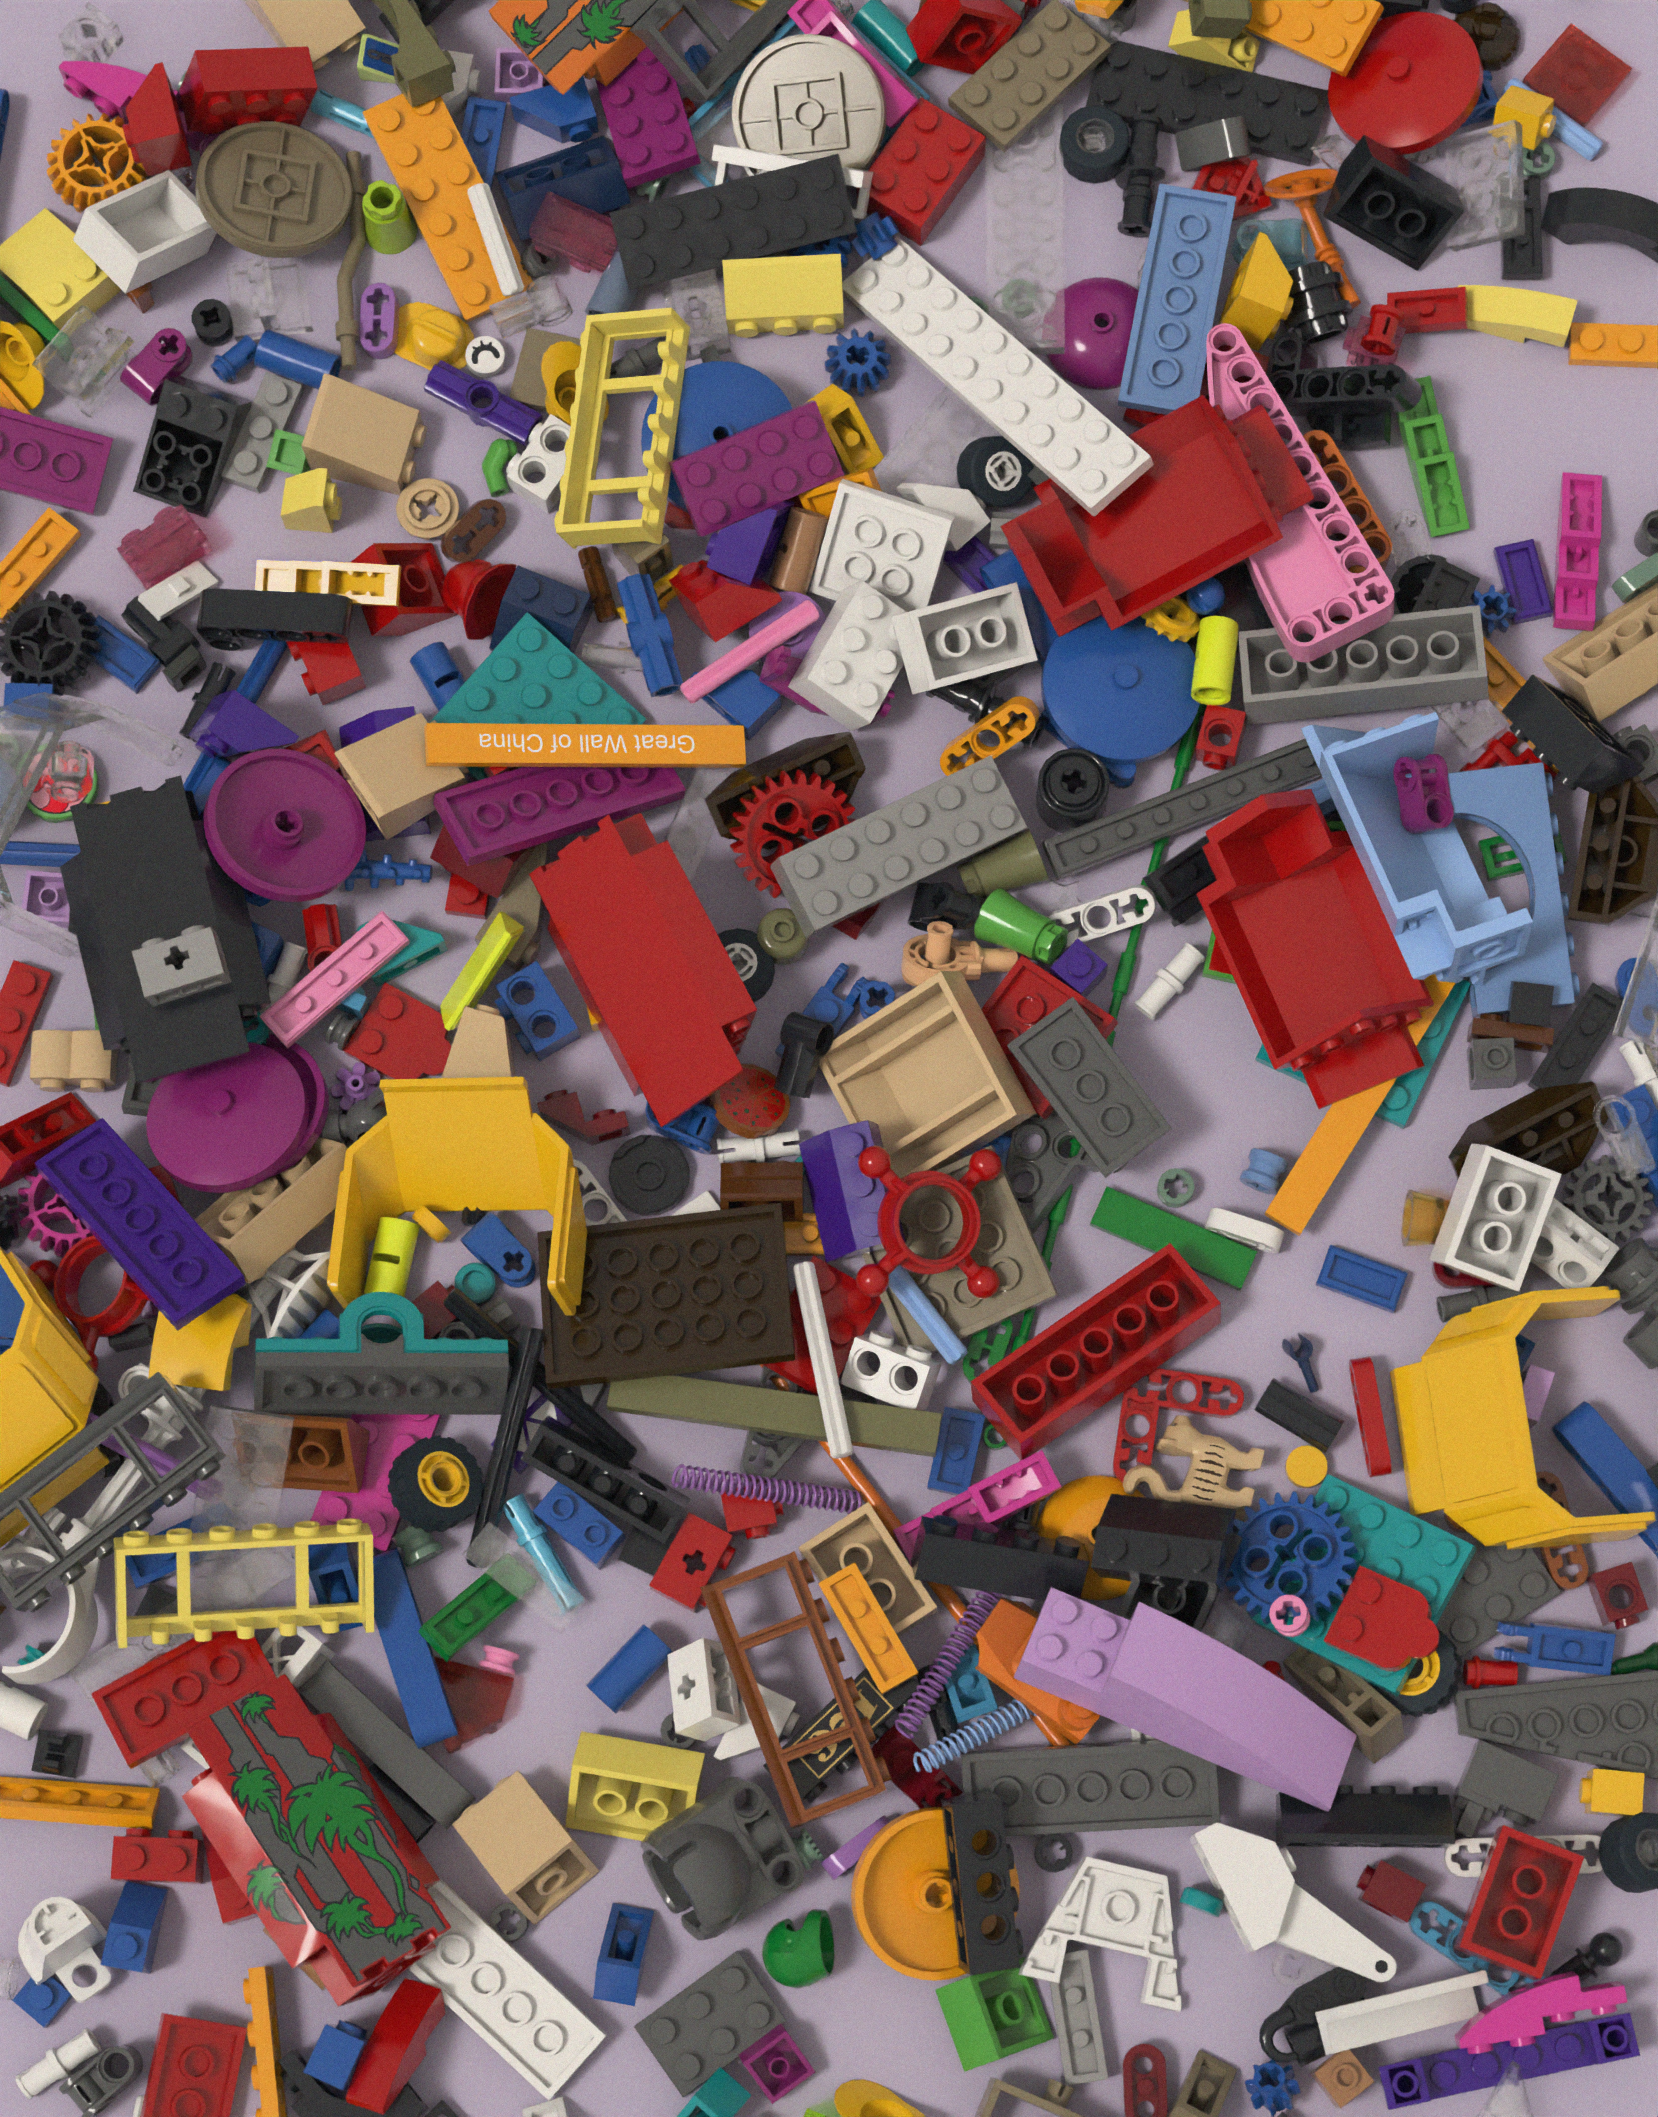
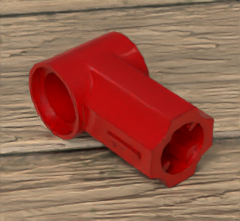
M323 903L311 905L309 908L302 910L310 972L343 945L336 904Z

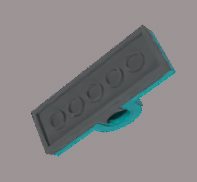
M389 1292L364 1294L348 1304L343 1313H340L338 1339H327L324 1337H313L311 1339L256 1338L254 1413L501 1415L506 1396L509 1371L508 1340H494L492 1338L459 1340L445 1337L424 1339L423 1313H420L411 1301ZM386 1315L396 1319L401 1328L383 1323L364 1326L362 1324L372 1316Z

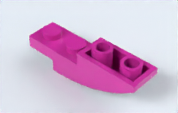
M798 0L787 11L788 15L804 34L822 35L842 41L858 51L869 62L876 72L885 94L887 126L893 129L920 102L874 46L866 43L831 0Z
M63 61L58 67L64 80L63 86L69 93L78 99H82L85 96L94 102L95 108L101 114L103 112L108 114L110 119L119 115L123 118L124 123H128L125 108L147 75L120 66L89 61ZM174 90L188 147L198 152L200 143L205 138V135L202 131L188 132L185 115L182 112L181 97L179 92Z
M1573 1971L1545 1977L1521 1986L1487 2005L1454 2035L1455 2043L1460 2049L1467 2048L1468 2054L1494 2050L1493 2043L1510 2041L1511 2047L1536 2043L1535 2036L1546 2034L1543 2017L1549 2016L1550 2022H1561L1574 2019V2011L1591 2009L1592 2015L1616 2012V2004L1627 2003L1625 1986L1619 1981L1581 1987L1579 1975Z

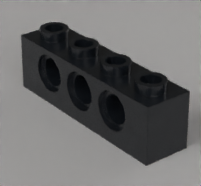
M549 1415L540 1424L520 1459L664 1544L691 1500L684 1494Z
M990 1791L941 1799L959 1968L969 1975L1019 1968L1018 1954L1023 1953V1939L1018 1928L1015 1929L1014 1912H1018L1019 1900L1017 1891L1014 1886H1011L1009 1870L1014 1868V1855L1010 1844H1006L1005 1828L1009 1827L1010 1824L1007 1804L1002 1802L1001 1797ZM980 1830H986V1844L982 1848L974 1850L972 1847L974 1835ZM990 1872L992 1876L990 1887L983 1892H978L976 1886L978 1878L982 1874ZM989 1915H995L996 1926L993 1931L988 1934H982L981 1925L983 1920Z

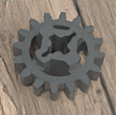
M1602 1155L1598 1166L1590 1158L1583 1163L1585 1173L1577 1168L1573 1170L1570 1175L1576 1183L1566 1182L1563 1190L1571 1194V1197L1563 1199L1561 1203L1565 1207L1571 1208L1573 1213L1611 1242H1615L1616 1235H1619L1626 1242L1631 1238L1629 1228L1639 1233L1644 1227L1638 1217L1648 1218L1651 1215L1652 1211L1643 1206V1204L1650 1202L1653 1199V1194L1643 1193L1642 1188L1649 1180L1648 1178L1636 1179L1634 1175L1639 1168L1637 1165L1626 1170L1623 1168L1624 1158L1619 1157L1615 1164L1612 1165L1609 1164L1607 1155ZM1596 1176L1595 1189L1581 1193L1584 1183ZM1616 1177L1622 1180L1629 1188L1623 1187L1616 1181ZM1604 1192L1607 1193L1608 1199L1616 1201L1610 1209L1607 1208L1605 1201H1599ZM1633 1208L1630 1217L1625 1222L1618 1224L1620 1210ZM1585 1212L1592 1214L1598 1220V1223L1591 1220Z

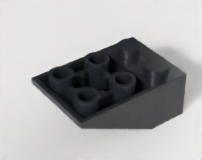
M182 376L165 379L133 491L206 518L223 482L221 477L222 471L252 402Z

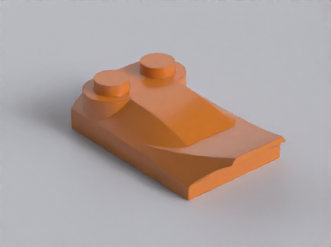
M1001 1597L976 1634L979 1645V1662L975 1669L1017 1701L1022 1702L1029 1710L1074 1744H1077L1088 1733L1100 1715L1013 1678L1039 1613L1022 1601H1012Z

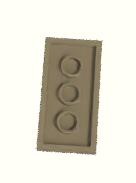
M1052 0L948 98V106L1005 153L1111 52V44L1060 1Z

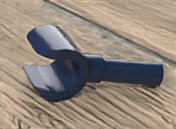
M1298 1333V1337L1301 1340L1300 1348L1294 1351L1291 1343L1284 1339L1282 1349L1287 1355L1297 1361L1308 1389L1312 1393L1319 1390L1309 1360L1313 1352V1345L1308 1339Z

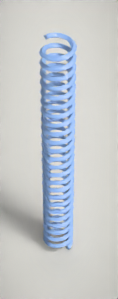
M1013 1699L1012 1703H1006L1005 1707H999L998 1711L993 1710L991 1715L986 1714L984 1719L978 1718L977 1723L973 1721L970 1726H964L963 1730L958 1729L956 1734L950 1733L949 1738L943 1737L942 1742L938 1740L935 1745L930 1744L928 1749L923 1748L921 1753L915 1752L913 1757L917 1772L921 1770L917 1762V1756H920L925 1770L932 1773V1766L939 1769V1762L942 1765H946V1758L949 1761H953V1754L959 1758L960 1750L962 1753L967 1754V1747L974 1750V1743L977 1746H981V1739L984 1742H988V1735L994 1739L995 1732L1002 1735V1728L1009 1731V1724L1012 1727H1016V1721L1023 1723V1717L1029 1720L1030 1713L1034 1716L1036 1714L1029 1710L1022 1702ZM1002 1710L1005 1713V1717L1001 1714ZM994 1714H997L999 1722L994 1717ZM980 1722L984 1723L985 1729L980 1725ZM974 1725L977 1727L978 1733L973 1729ZM967 1729L970 1730L971 1737L966 1732ZM959 1733H962V1734H963L964 1741H963V1739L959 1736ZM952 1737H955V1738H956L957 1745H956V1743L952 1740ZM945 1741H948V1742H949L950 1749H949V1747L945 1744ZM939 1744L942 1745L943 1752L938 1748ZM932 1748L935 1749L936 1756L931 1752ZM924 1752L928 1753L929 1760L924 1756Z

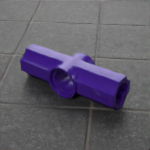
M442 360L433 366L424 385L426 393L465 413L476 425L482 427L489 426L525 447L529 443L528 438L533 428L543 420L542 414L499 392L492 382L477 380ZM481 398L492 400L490 406L486 408L474 406L477 400Z

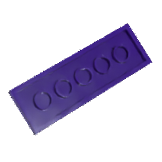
M103 1118L35 1162L38 1173L177 1331L246 1284L244 1275Z

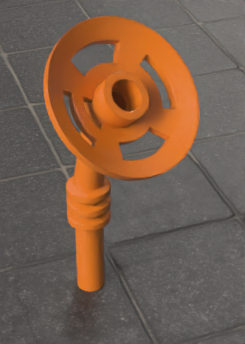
M1308 169L1272 179L1264 186L1265 194L1280 200L1294 201L1295 207H1299L1316 250L1314 253L1315 259L1318 262H1327L1331 266L1332 272L1341 273L1344 284L1337 291L1342 300L1350 301L1352 309L1356 308L1361 301L1343 269L1344 261L1340 258V253L1336 251L1335 244L1330 243L1314 206L1318 202V195L1324 194L1333 188L1338 171L1334 169Z

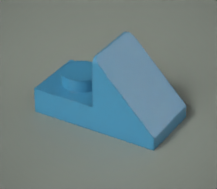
M976 1644L969 1646V1650H963L965 1657H959L961 1660L960 1664L953 1663L956 1665L957 1670L952 1671L948 1669L953 1676H944L948 1680V1684H945L958 1723L998 1709V1704L988 1678L975 1669L979 1662V1652ZM937 1661L938 1665L945 1667L940 1661Z

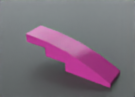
M1562 473L1555 561L1553 628L1593 631L1595 625L1596 587L1598 583L1599 546L1602 529L1601 475Z
M1043 1450L969 1486L965 1492L931 1508L930 1512L922 1516L934 1518L937 1515H945L954 1518L959 1523L975 1525L977 1522H986L997 1525L1061 1489V1485ZM922 1516L893 1530V1534L911 1568V1559Z

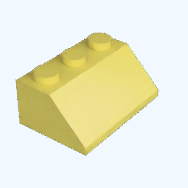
M841 254L722 260L728 334H735L742 338L754 337L758 333L774 332L777 335L788 336L801 330H813L816 333L826 334L834 332L838 328H844Z
M581 1731L572 1762L565 1827L643 1841L650 1831L698 1802L705 1753Z

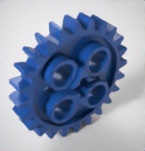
M1278 1492L1275 1493L1274 1504L1270 1506L1261 1497L1259 1498L1261 1510L1255 1512L1246 1506L1244 1510L1249 1519L1246 1522L1238 1519L1234 1520V1525L1239 1531L1236 1535L1242 1537L1243 1541L1226 1576L1232 1578L1225 1585L1229 1592L1238 1591L1234 1596L1238 1606L1248 1603L1246 1611L1251 1617L1261 1611V1619L1264 1624L1268 1625L1271 1622L1269 1616L1271 1605L1277 1598L1288 1595L1284 1593L1286 1585L1294 1580L1302 1581L1303 1586L1301 1590L1293 1595L1305 1603L1310 1616L1318 1622V1609L1323 1607L1332 1613L1334 1609L1330 1599L1335 1597L1343 1600L1345 1595L1340 1588L1341 1584L1350 1585L1353 1582L1352 1577L1346 1573L1348 1570L1358 1569L1355 1559L1347 1557L1358 1552L1355 1543L1347 1541L1353 1534L1349 1526L1340 1527L1344 1520L1339 1512L1330 1516L1332 1509L1329 1503L1324 1502L1316 1509V1500L1311 1494L1302 1504L1297 1492H1292L1289 1502H1284ZM1281 1526H1294L1292 1534L1288 1537H1275L1277 1529ZM1307 1530H1312V1534L1307 1535L1303 1539L1304 1533ZM1318 1547L1328 1549L1323 1559L1318 1561L1308 1559L1313 1549ZM1285 1556L1288 1558L1296 1557L1293 1563L1287 1560L1284 1563L1282 1562V1558ZM1259 1558L1269 1559V1564L1264 1570L1260 1572L1251 1571V1565L1255 1560ZM1274 1581L1273 1587L1266 1589V1585ZM1287 1607L1286 1614L1279 1616V1620L1284 1619L1287 1624L1289 1617L1300 1616L1301 1612L1296 1613L1293 1607Z

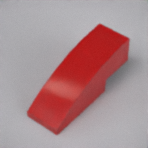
M404 1978L387 2004L365 2046L346 2094L347 2103L383 2115L386 2113L427 2055L425 2041L446 2013L442 1989Z

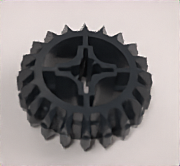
M49 590L44 600L40 593L34 592L33 603L31 604L25 599H19V605L22 609L17 613L12 609H7V614L11 621L9 623H0V629L5 633V635L0 636V648H2L0 650V662L4 663L1 666L2 673L7 677L11 676V683H36L38 687L40 684H52L54 692L58 696H64L65 685H69L73 690H78L77 678L82 676L84 679H90L91 675L86 670L88 665L99 666V661L90 653L103 651L100 642L96 641L97 638L102 636L101 629L98 626H94L96 617L91 612H86L87 607L83 602L76 601L74 603L73 597L65 593L59 598L55 591ZM60 618L73 622L76 638H70L67 634L62 633L63 628L59 625ZM54 639L55 641L50 645L49 640ZM48 643L49 648L44 650V645ZM22 651H28L31 655H35L38 671L25 667ZM68 657V659L59 666L61 661Z

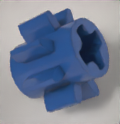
M875 212L856 225L858 237L851 241L860 257L869 253L875 261L898 245L893 236L900 232L891 216H887L882 220L878 212Z
M1491 585L1488 592L1483 595L1475 590L1471 596L1472 602L1475 605H1480L1482 631L1485 632L1486 638H1490L1492 632L1497 628L1501 632L1506 633L1509 628V623L1506 619L1513 618L1516 613L1515 608L1508 607L1507 600L1510 593L1502 595L1499 592H1495L1494 585ZM1493 608L1494 610H1496L1497 614L1490 613L1489 615H1486L1483 611H1489Z
M1272 2059L1270 2062L1260 2066L1254 2064L1255 2073L1253 2079L1245 2081L1248 2093L1252 2094L1250 2099L1254 2109L1256 2110L1264 2106L1270 2111L1271 2116H1275L1277 2111H1282L1285 2108L1292 2110V2095L1301 2093L1298 2081L1294 2080L1295 2073L1292 2066L1289 2064L1282 2068Z

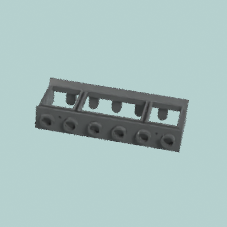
M658 0L629 31L646 44L688 94L689 100L709 101L721 93L725 87L723 82L731 73L739 72L750 61L748 55L757 46L764 45L774 36L775 30L773 28L782 19L785 20L790 17L787 11L798 0H766L729 40L725 38L695 0ZM681 8L684 9L718 50L696 75L659 32L661 27L678 13Z
M160 1372L155 1373L0 1493V1521L18 1508L55 1558L53 1562L19 1588H17L0 1564V1588L15 1610L35 1612L44 1607L52 1599L50 1593L61 1584L65 1586L73 1584L86 1573L84 1567L96 1557L102 1560L114 1552V1537H123V1534L129 1531L143 1530L154 1520L152 1516L154 1512L163 1505L167 1508L175 1505L187 1495L188 1492L185 1488L198 1478L200 1481L207 1480L221 1468L219 1462L227 1457V1455L167 1376ZM164 1395L201 1447L161 1477L124 1425ZM113 1435L150 1484V1487L70 1549L66 1550L29 1499Z

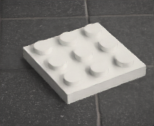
M842 479L837 489L809 592L837 601L843 589L863 580L906 612L930 606L956 516Z

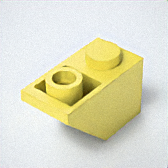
M1188 9L1177 12L1168 47L1181 56L1252 72L1260 41L1244 29H1242L1236 39L1192 36Z
M318 468L285 478L280 515L285 528L333 533L334 520H340L342 497L337 496V483H332L328 469Z

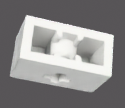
M701 1638L667 1655L675 1733L705 1742L741 1725L737 1685L721 1643Z

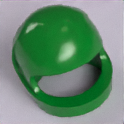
M812 1909L808 1913L803 1927L795 1931L791 1920L786 1918L776 1923L767 1933L762 1946V1959L768 1974L776 1982L798 1989L811 1986L832 1974L834 1968V1936L831 1920L826 1910Z

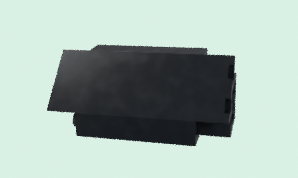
M181 775L165 779L166 783L155 791H144L142 786L109 795L111 801L108 804H87L84 802L70 806L81 852L60 866L104 1050L121 1049L122 1054H130L137 1083L154 1081L243 1056L250 1051L243 1022L257 1018V1012L271 1004L243 887L235 882L214 858L205 836L204 821H200L193 791L184 790ZM204 925L205 928L212 927L220 938L232 982L153 1007L144 998L132 951L142 948V943L150 939L162 937L169 940L182 936L181 932L192 926ZM184 956L178 958L179 965L175 966L178 970L184 968L183 961L186 959Z

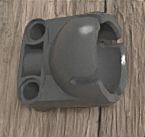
M739 1777L725 1779L719 1784L717 1790L650 1831L641 1842V1848L644 1851L642 1854L644 1865L655 1888L669 1910L674 1914H678L693 1906L694 1910L682 1915L681 1924L697 1940H707L719 1936L780 1894L796 1890L804 1877V1869L795 1845L774 1805L758 1784ZM745 1789V1803L741 1807L736 1808L735 1797L740 1790ZM783 1861L784 1872L779 1879L774 1880L773 1870L779 1862Z

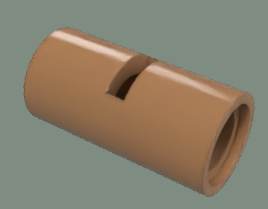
M799 507L790 508L781 539L784 547L778 550L769 581L770 585L784 591L807 595L829 520L827 516Z

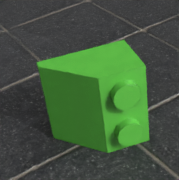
M1025 1957L1019 1959V1966H1020V1967H1021V1965H1022V1963H1023ZM1019 1968L976 1974L935 1989L964 2072L1054 2039L1033 1978L1018 1975Z

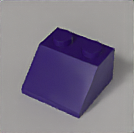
M785 500L721 529L719 533L714 532L705 551V554L710 556L706 567L748 585L766 577L781 541L790 508L794 506L795 502Z
M234 689L214 696L189 733V736L197 741L195 747L213 759L216 756L226 758L249 754L259 750L276 749L293 744L299 738L297 734Z

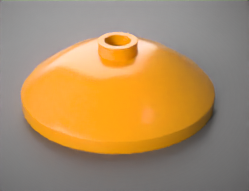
M1086 1476L1067 1483L1047 1501L1037 1524V1527L1040 1528L1039 1536L1056 1539L1059 1536H1068L1085 1544L1090 1562L1080 1597L1083 1599L1102 1601L1126 1595L1131 1581L1099 1577L1091 1567L1095 1545L1092 1530L1098 1526L1110 1495L1118 1494L1146 1498L1137 1489L1132 1495H1128L1124 1491L1123 1483L1114 1477Z

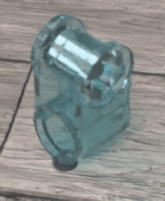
M1293 218L1283 220L1253 219L1242 223L1237 230L1236 240L1232 245L1231 252L1238 264H1240L1250 248V241L1253 243L1259 232L1267 234L1286 269L1297 268L1308 263L1307 223L1303 220Z

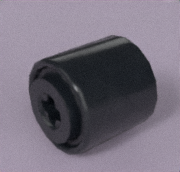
M1076 748L1058 751L1045 761L1039 771L1036 806L1039 816L1048 827L1059 833H1065L1103 817L1107 806L1110 778L1107 768L1102 761L1087 750ZM1079 778L1080 784L1085 787H1077L1075 793L1067 791L1068 784L1062 781L1064 779Z

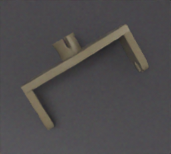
M991 2077L975 2117H990L999 2093L1002 2091L1059 2117H1084L1066 2109L1074 2089L1050 2078L1044 2096L1040 2098Z

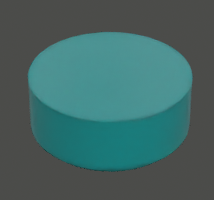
M470 1263L458 1271L454 1286L466 1294L474 1303L482 1305L488 1302L495 1294L496 1279L487 1266L481 1263Z
M1191 1887L1184 1888L1179 1901L1190 1908L1218 1918L1224 1905L1223 1900Z

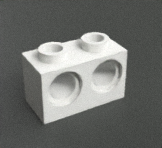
M552 414L549 415L544 424L539 422L533 428L528 438L530 444L522 455L517 453L511 459L506 469L509 489L548 514L561 497L560 479L564 475L566 463L565 449L553 452L548 447L555 441L566 443V440L569 439L571 428L570 425ZM533 472H541L545 475L544 479L538 483L526 481L527 476Z
M1553 1197L1530 1262L1534 1263L1566 1289L1590 1287L1601 1275L1619 1250V1247Z
M871 1330L870 1334L867 1333L855 1337L840 1384L900 1408L921 1411L927 1409L942 1362L930 1358L932 1353L922 1347L908 1345V1348H904L894 1344V1337L884 1332ZM870 1351L874 1352L880 1359V1369L878 1372L873 1371L868 1365L867 1357ZM907 1366L913 1368L917 1373L918 1382L915 1387L909 1385L905 1380L904 1372Z

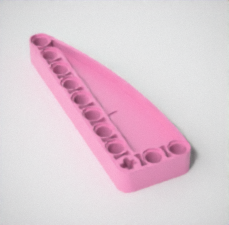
M1222 323L1216 325L1207 335V373L1211 406L1219 404L1227 420H1233L1260 404L1271 409L1268 415L1281 438L1290 441L1286 444V447L1299 470H1305L1309 473L1304 476V479L1315 499L1282 516L1283 521L1277 524L1283 535L1281 540L1244 559L1257 593L1287 652L1294 660L1307 663L1389 622L1394 615V589L1242 333L1236 326ZM1223 345L1234 347L1226 352L1217 350V348ZM1241 376L1252 378L1249 382L1245 383L1235 381ZM1317 501L1328 504L1322 509L1310 507L1313 502ZM1335 533H1342L1347 536L1342 541H1333L1328 537ZM1354 565H1361L1366 568L1364 572L1359 574L1349 572L1347 569ZM1338 615H1344L1350 619L1344 624H1336L1331 621L1332 618ZM1307 633L1312 635L1314 639L1304 643L1297 641L1295 637Z

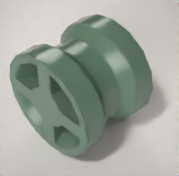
M410 1526L392 1538L395 1545L402 1548L405 1554L403 1561L407 1569L419 1566L444 1551L441 1543L435 1541L431 1533L424 1532V1529L421 1528L416 1529Z

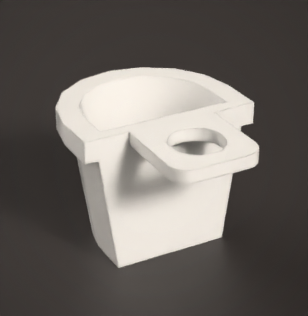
M50 1897L41 1901L25 1920L18 1936L19 1956L26 1971L36 1985H40L56 1974L74 2000L84 2003L111 1983L109 1971L104 1965H101V1960L92 1949V1947L104 1940L108 1933L96 1916L86 1907L76 1904L71 1899L65 1897ZM82 1965L91 1966L97 1972L95 1983L86 1988L77 1986L72 1980L74 1971Z

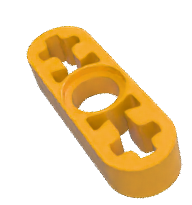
M1023 696L1009 699L946 745L940 757L942 771L945 775L949 776L990 755L993 759L1001 755L1033 731L1039 718L1037 705L1031 699ZM1014 712L1016 714L1024 712L1027 715L1025 722L1021 719L1011 724L1009 730L1005 726L1011 720ZM983 730L994 731L999 736L1000 743L993 747L984 745L979 739V732ZM971 746L973 752L969 754L965 764L962 762L955 764L952 761L954 755L957 757L962 756Z

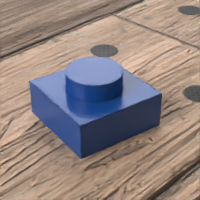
M52 1975L38 1986L30 1978L12 2001L43 2028H47L72 1996L66 1987Z

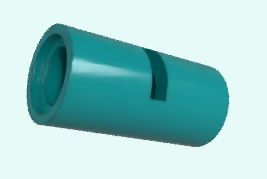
M870 0L860 8L854 16L852 24L910 78L916 75L926 63L920 62L907 34V26L881 0Z

